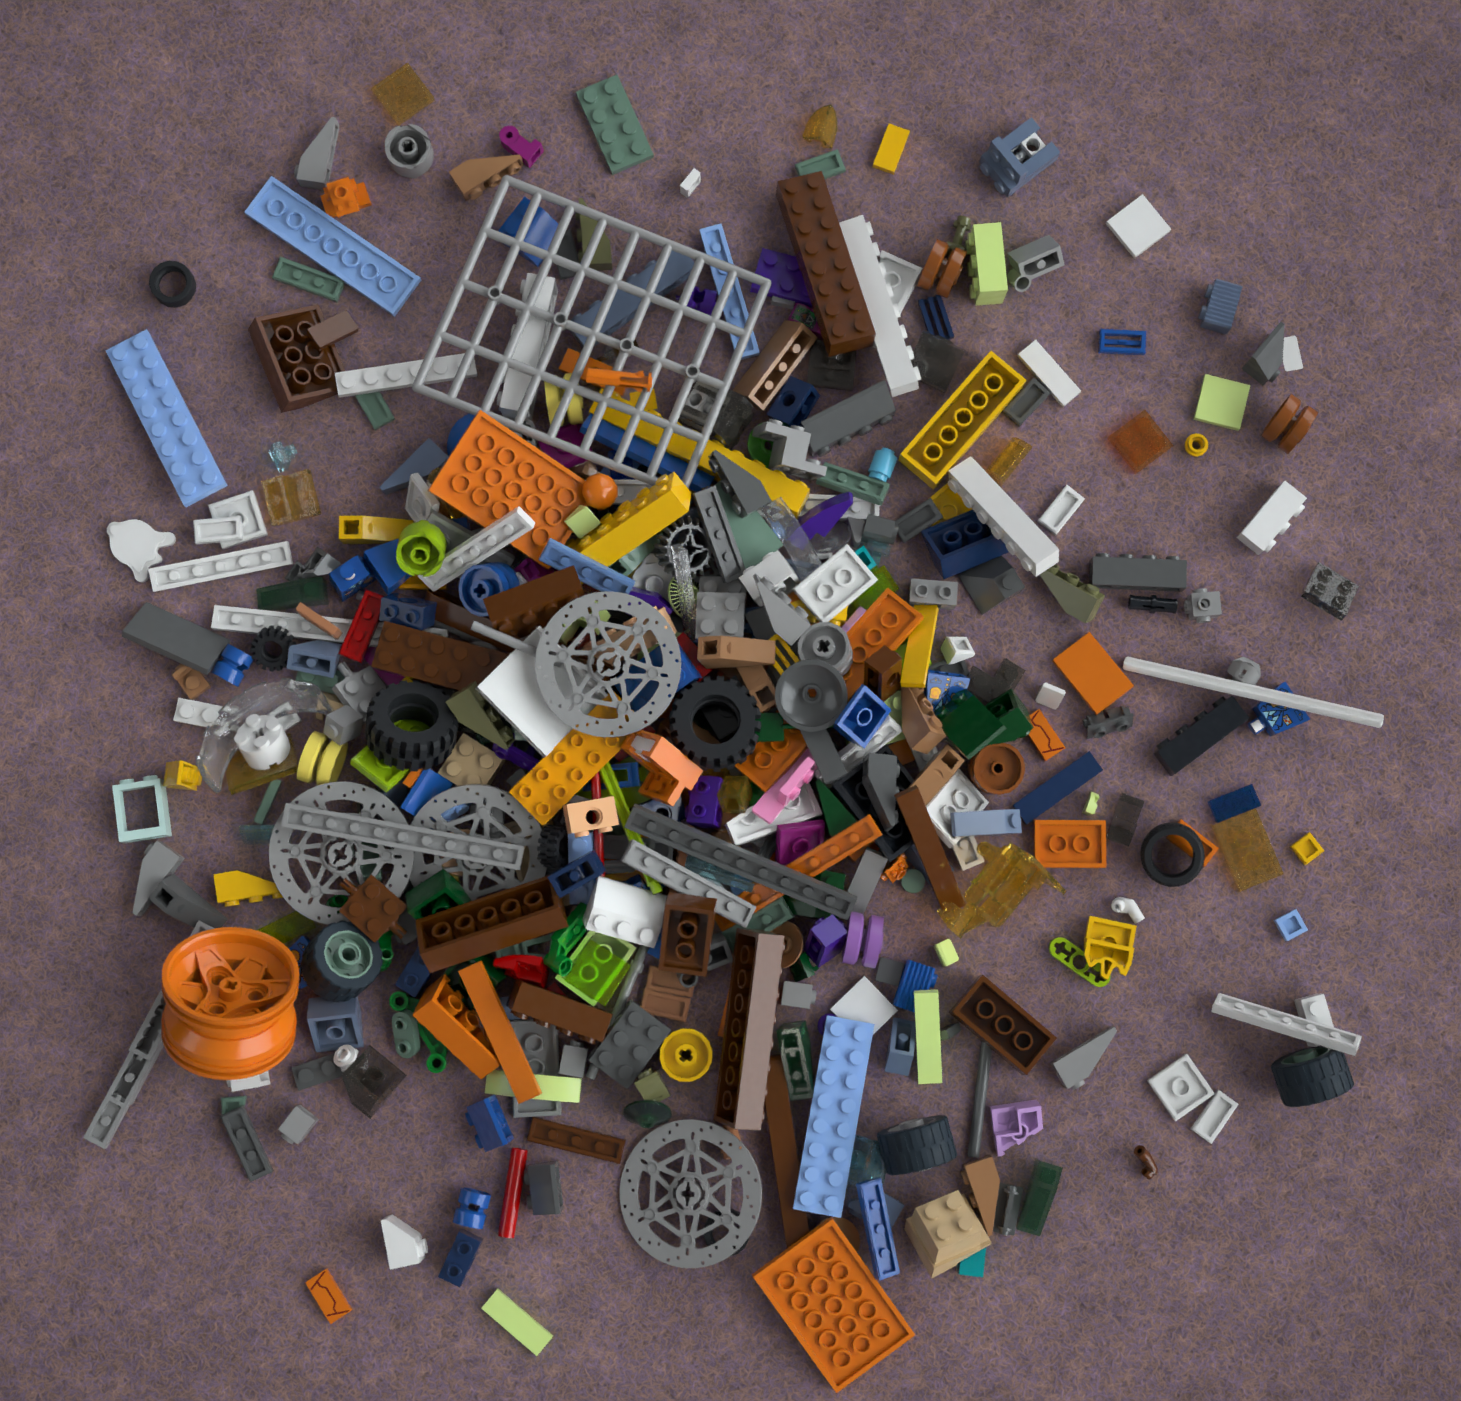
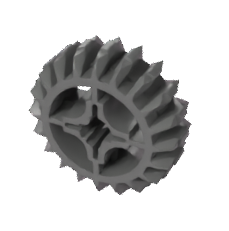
M685 515L683 519L680 517L668 525L669 528L665 527L662 529L663 535H656V538L660 539V544H654L655 548L660 549L659 552L654 554L655 557L662 558L658 562L659 566H665L664 572H671L672 577L677 578L680 575V578L684 580L688 576L692 579L696 578V572L700 575L704 574L703 567L708 569L711 567L708 560H715L714 556L711 555L712 550L702 522L700 523L698 517L691 519V516ZM682 530V532L679 533V538L675 542H672L674 536ZM692 530L697 533L701 544L695 543ZM688 544V546L694 547L688 548V550L677 548L683 547V545ZM670 550L676 551L678 560H680L679 565L673 560ZM699 553L696 560L692 562L694 554Z

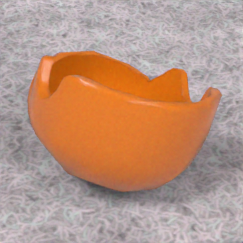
M596 473L586 479L582 485V494L588 506L602 511L614 504L618 496V487L610 476Z

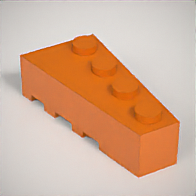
M444 974L425 989L412 1015L438 1041L444 1044L455 1057L462 1061L472 1073L482 1079L501 1064L485 1029L480 1025L479 1016L473 1009L471 1011L468 1010L461 1001L464 997L459 990L453 991L448 984L450 979Z

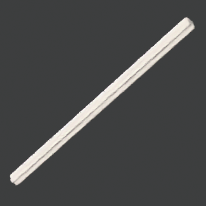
M1128 656L1125 657L1123 669L1372 727L1380 728L1384 720L1383 714Z

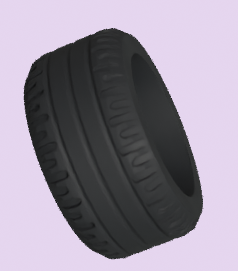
M1164 823L1154 827L1145 836L1140 850L1141 863L1145 872L1153 881L1163 886L1178 887L1191 882L1200 873L1204 864V848L1199 836L1191 828L1179 823ZM1167 835H1178L1190 843L1193 850V859L1186 870L1177 874H1167L1161 872L1154 865L1152 849L1160 838Z

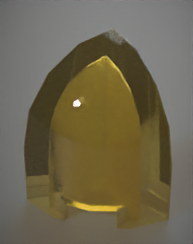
M832 104L819 108L811 115L802 136L806 141L811 143L813 139L822 142L821 147L832 149L837 133V116Z

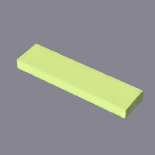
M938 989L915 990L914 1008L918 1084L942 1083Z

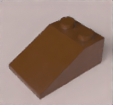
M673 892L668 893L665 903L658 970L707 976L716 913V898Z

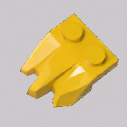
M1089 916L1084 937V956L1088 966L1093 967L1096 963H1100V977L1105 980L1109 979L1113 968H1117L1119 974L1126 976L1133 960V944L1137 926Z

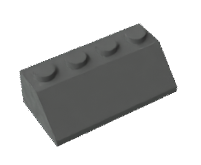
M885 380L802 421L800 427L805 428L804 432L811 433L808 446L811 456L813 457L818 454L819 457H822L831 451V447L837 444L840 447L852 441L851 437L857 434L860 436L866 435L872 431L871 427L879 423L883 426L891 422L896 409Z

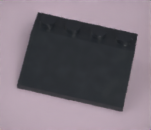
M887 744L876 752L877 754L894 755ZM897 759V763L900 764L899 777L896 778V787H899V792L906 790L914 779ZM862 762L851 770L848 775L843 776L831 786L858 821L869 814L871 815L883 834L875 839L874 842L889 862H891L911 847L914 842L897 801H895V810H898V822L889 831H884L862 783Z

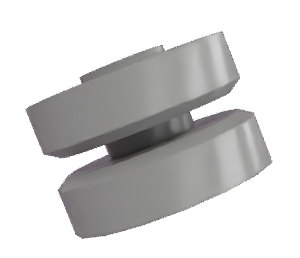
M830 622L816 623L811 625L798 641V654L801 660L816 659L827 662L835 667L842 677L849 671L853 662V650L846 632L840 626Z

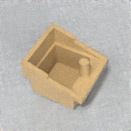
M959 1190L916 1207L913 1215L906 1219L904 1227L931 1279L956 1266L960 1261L992 1243L964 1193L960 1194Z

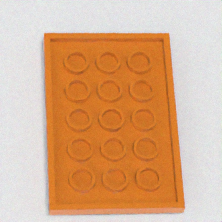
M478 410L427 490L483 528L488 527L520 506L535 522L533 529L509 543V545L545 569H549L551 566L539 561V556L549 538L565 545L573 531L566 525L564 520L579 505L588 507L582 494L584 479L482 410Z
M832 1216L752 1274L755 1281L836 1393L915 1336L911 1327Z

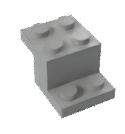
M769 419V421L762 422V424L754 427L753 437L774 442L768 469L773 471L779 470L784 474L811 481L826 475L827 467L820 465V461L814 459H807L805 461L811 433L804 432L805 428L791 425V428L782 426L783 422Z
M700 576L696 606V641H698V637L706 636L744 638L747 589L739 578L723 583L720 576Z

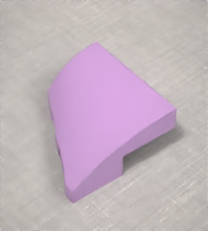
M1037 1100L990 1106L997 1156H1003L1005 1150L1016 1143L1018 1145L1025 1141L1026 1137L1034 1135L1043 1129L1041 1105Z

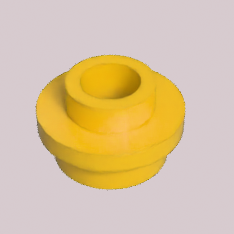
M1191 434L1185 441V450L1191 456H1202L1208 449V441L1202 434ZM1198 442L1200 448L1194 449L1192 443Z

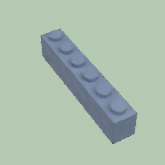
M671 251L654 293L664 297L686 281L694 265L693 260L690 257ZM650 261L644 267L645 270L639 274H632L626 282L646 289L657 261ZM618 289L600 332L610 336L632 320L642 298ZM597 300L593 302L587 312L575 315L571 321L591 328L602 301ZM570 331L583 348L587 337Z

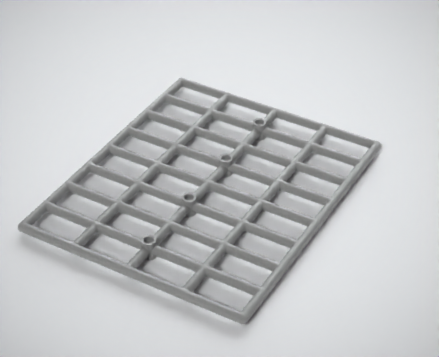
M504 175L414 380L412 390L472 415H476L478 410H482L510 430L652 486L655 485L658 479L655 476L673 433L697 442L682 482L689 489L770 289L771 280L509 175ZM509 186L533 195L515 238L491 229ZM541 199L565 208L548 250L524 242ZM574 212L598 221L580 264L556 254ZM606 225L630 234L613 277L589 268ZM487 237L511 246L494 286L490 288L469 280ZM639 238L663 247L646 289L622 281ZM519 250L544 259L526 302L502 294ZM671 251L695 259L678 302L654 293ZM552 263L576 272L561 310L556 314L534 306ZM704 263L728 273L711 316L687 306ZM585 276L609 285L591 328L568 320V315ZM736 277L760 285L744 328L720 320ZM464 289L488 298L470 342L446 332ZM618 289L642 298L628 333L622 340L600 332ZM650 302L674 311L657 355L634 346V340ZM500 303L521 311L503 355L479 345L495 306ZM530 315L554 324L536 368L512 359ZM683 315L707 324L694 358L688 366L666 359ZM716 328L740 337L723 380L704 374L699 370ZM566 329L587 337L569 381L545 372L560 334ZM442 341L466 350L448 394L423 385ZM596 341L619 350L612 370L622 371L627 357L631 355L653 363L650 369L653 377L652 388H650V392H647V388L643 387L635 407L611 398L615 386L605 385L601 394L578 385ZM475 354L499 363L481 407L456 398ZM508 367L532 376L514 421L490 411ZM661 367L681 374L685 378L668 420L644 411ZM541 380L565 389L547 434L523 425ZM696 381L719 389L701 433L677 424L691 387ZM574 393L598 402L580 447L556 438ZM607 406L631 416L613 460L589 451ZM640 419L664 429L647 473L622 464Z

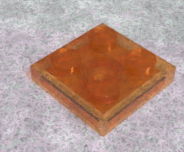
M1146 410L1142 411L1107 438L1135 474L1142 471L1174 446Z

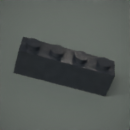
M1222 696L1212 704L1214 709L1208 713L1205 710L1193 718L1196 721L1190 727L1187 724L1183 725L1175 731L1177 736L1170 741L1166 738L1156 746L1159 750L1154 755L1170 776L1175 775L1249 719V716L1233 696L1227 699Z

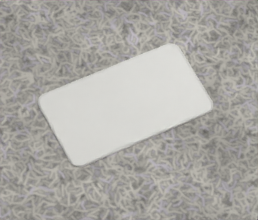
M1296 336L1284 338L1283 363L1285 371L1303 368Z

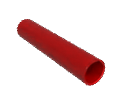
M511 1148L497 1235L500 1237L514 1238L524 1170L528 1155L527 1149Z

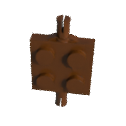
M372 874L363 884L357 887L346 878L343 881L350 888L342 882L339 884L350 894L347 902L341 907L339 912L373 942H376L389 930L398 936L400 940L403 938V935L397 929L404 935L407 933L397 923L400 914L407 908V905Z

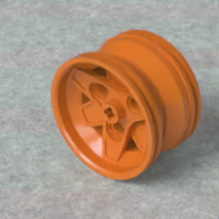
M223 927L199 932L186 938L174 947L165 959L162 968V994L166 1005L161 1019L162 1043L172 1060L193 1074L217 1080H237L253 1077L279 1064L290 1052L296 1037L297 1017L293 1003L298 994L299 967L293 953L281 941L266 933L240 927Z

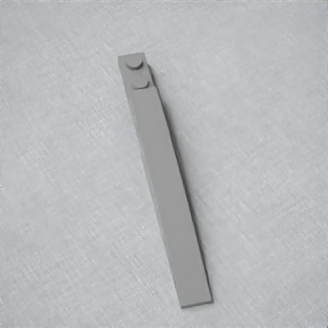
M198 920L190 936L215 928ZM162 989L133 1040L127 1058L83 1137L103 1149H107L129 1106L133 1105L164 1046L161 1037V1019L166 1003L163 998Z

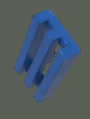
M1100 329L1098 353L1145 355L1146 331ZM1105 336L1141 337V341L1105 339ZM1104 345L1141 346V348L1104 347Z

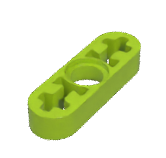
M1062 937L1051 940L1048 950L1050 955L1095 987H1103L1109 983L1111 975L1108 980L1104 979V981L1099 980L1097 982L1094 981L1096 977L1091 972H1088L1087 976L1084 975V972L1090 968L1087 961L1082 969L1074 967L1073 959L1075 956L1081 955L1085 958L1084 951ZM1063 942V948L1068 952H1071V949L1075 950V952L1069 956L1068 962L1064 960L1067 957V955H1065L1062 952L1058 954L1055 953V943L1060 944ZM1096 963L1091 969L1100 972V963Z

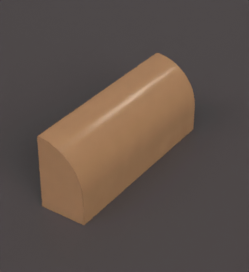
M785 320L731 393L748 406L764 411L818 337L803 323Z

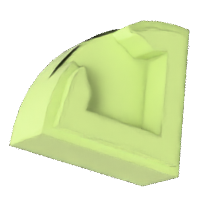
M1090 791L1082 813L1088 816L1095 814L1099 794Z

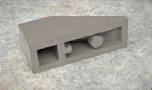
M336 117L329 119L300 157L299 165L296 164L294 177L297 179L300 187L319 190L327 187L326 182L330 180L340 127Z
M161 841L152 842L144 852L146 856L142 860L132 912L136 916H143L152 904V901L148 899L163 879L175 873L185 859Z
M1115 1027L1107 1028L1050 1062L1064 1088L1069 1089L1071 1087L1072 1090H1075L1085 1084L1084 1079L1089 1077L1116 1034L1117 1030Z

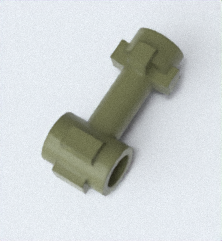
M958 216L957 220L954 221L953 227L957 229L953 242H947L949 245L948 258L956 247L965 250L966 246L961 244L965 231H970L972 225L970 224L971 219L966 216Z

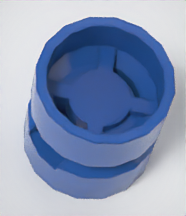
M227 643L221 654L222 661L216 662L211 673L239 687L244 678L243 671L250 668L254 659Z
M461 1187L458 1197L460 1207L455 1209L452 1222L470 1228L483 1229L486 1219L484 1210L489 1207L491 1194L472 1188ZM469 1203L476 1204V1209L468 1207Z

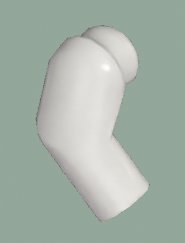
M1118 897L1112 901V910L1116 913H1128L1134 924L1145 918L1133 899Z

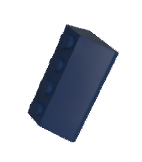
M974 510L921 531L933 564L943 579L1008 553L1005 543L1001 539L998 540L994 537L991 528L986 523L980 522Z

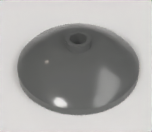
M806 659L792 664L781 674L776 685L775 702L780 715L787 723L799 730L814 732L832 726L847 705L848 691L844 678L835 667L821 660ZM815 689L817 692L816 696H810L808 690Z

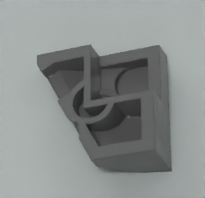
M317 546L305 565L298 561L295 562L285 576V579L292 582L325 575L335 570L341 563Z

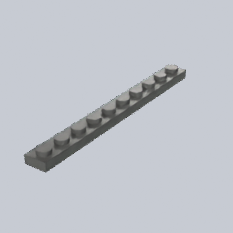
M635 803L624 827L845 920H848L857 902V896Z

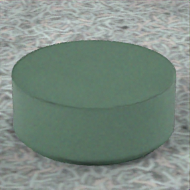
M916 869L908 870L904 877L901 878L902 888L908 893L921 891L925 885L924 875Z

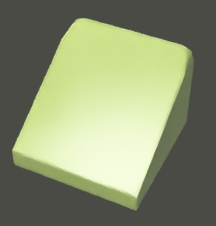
M579 505L564 520L566 525L579 539L601 523L590 509L583 505Z
M950 939L941 941L933 946L942 966L946 967L959 960Z

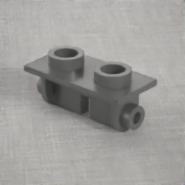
M1120 706L1107 710L1108 718L1106 719L1103 712L1097 716L1095 714L1087 715L1085 719H1082L1084 728H1087V739L1093 737L1101 738L1111 732L1127 730L1133 725V713L1130 714L1129 707Z
M1004 1183L999 1184L993 1232L1014 1236L1023 1187Z

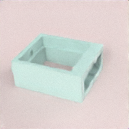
M157 775L145 776L143 781L134 782V779H124L119 781V785L112 786L119 842L131 843L172 836L166 787L163 786L164 780L158 778ZM155 787L159 826L127 831L123 792Z

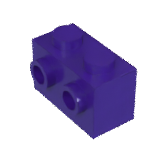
M700 775L691 791L688 790L690 799L689 805L685 808L687 823L694 827L721 829L727 782L724 779Z
M832 914L826 919L824 917L820 918L814 923L813 928L810 929L804 951L818 968L841 953L848 933L845 924L841 920H837Z

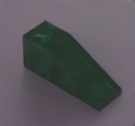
M323 577L298 579L256 589L258 610L293 609L300 602L307 607L329 604L327 581Z
M806 1020L783 1023L776 1030L790 1101L813 1098L814 1083L811 1043Z
M1035 1159L1017 1230L1036 1236L1041 1235L1057 1191L1063 1169L1061 1166Z

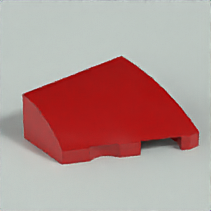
M509 955L494 959L493 966L506 969L505 974L507 976L544 989L549 976L547 966L544 965L543 957Z

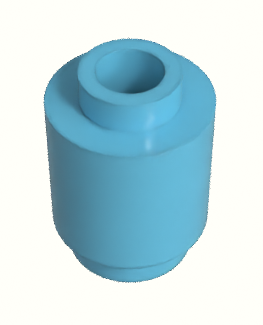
M884 447L881 450H876L868 470L870 473L868 477L883 482L889 480L898 459L894 455L895 452Z

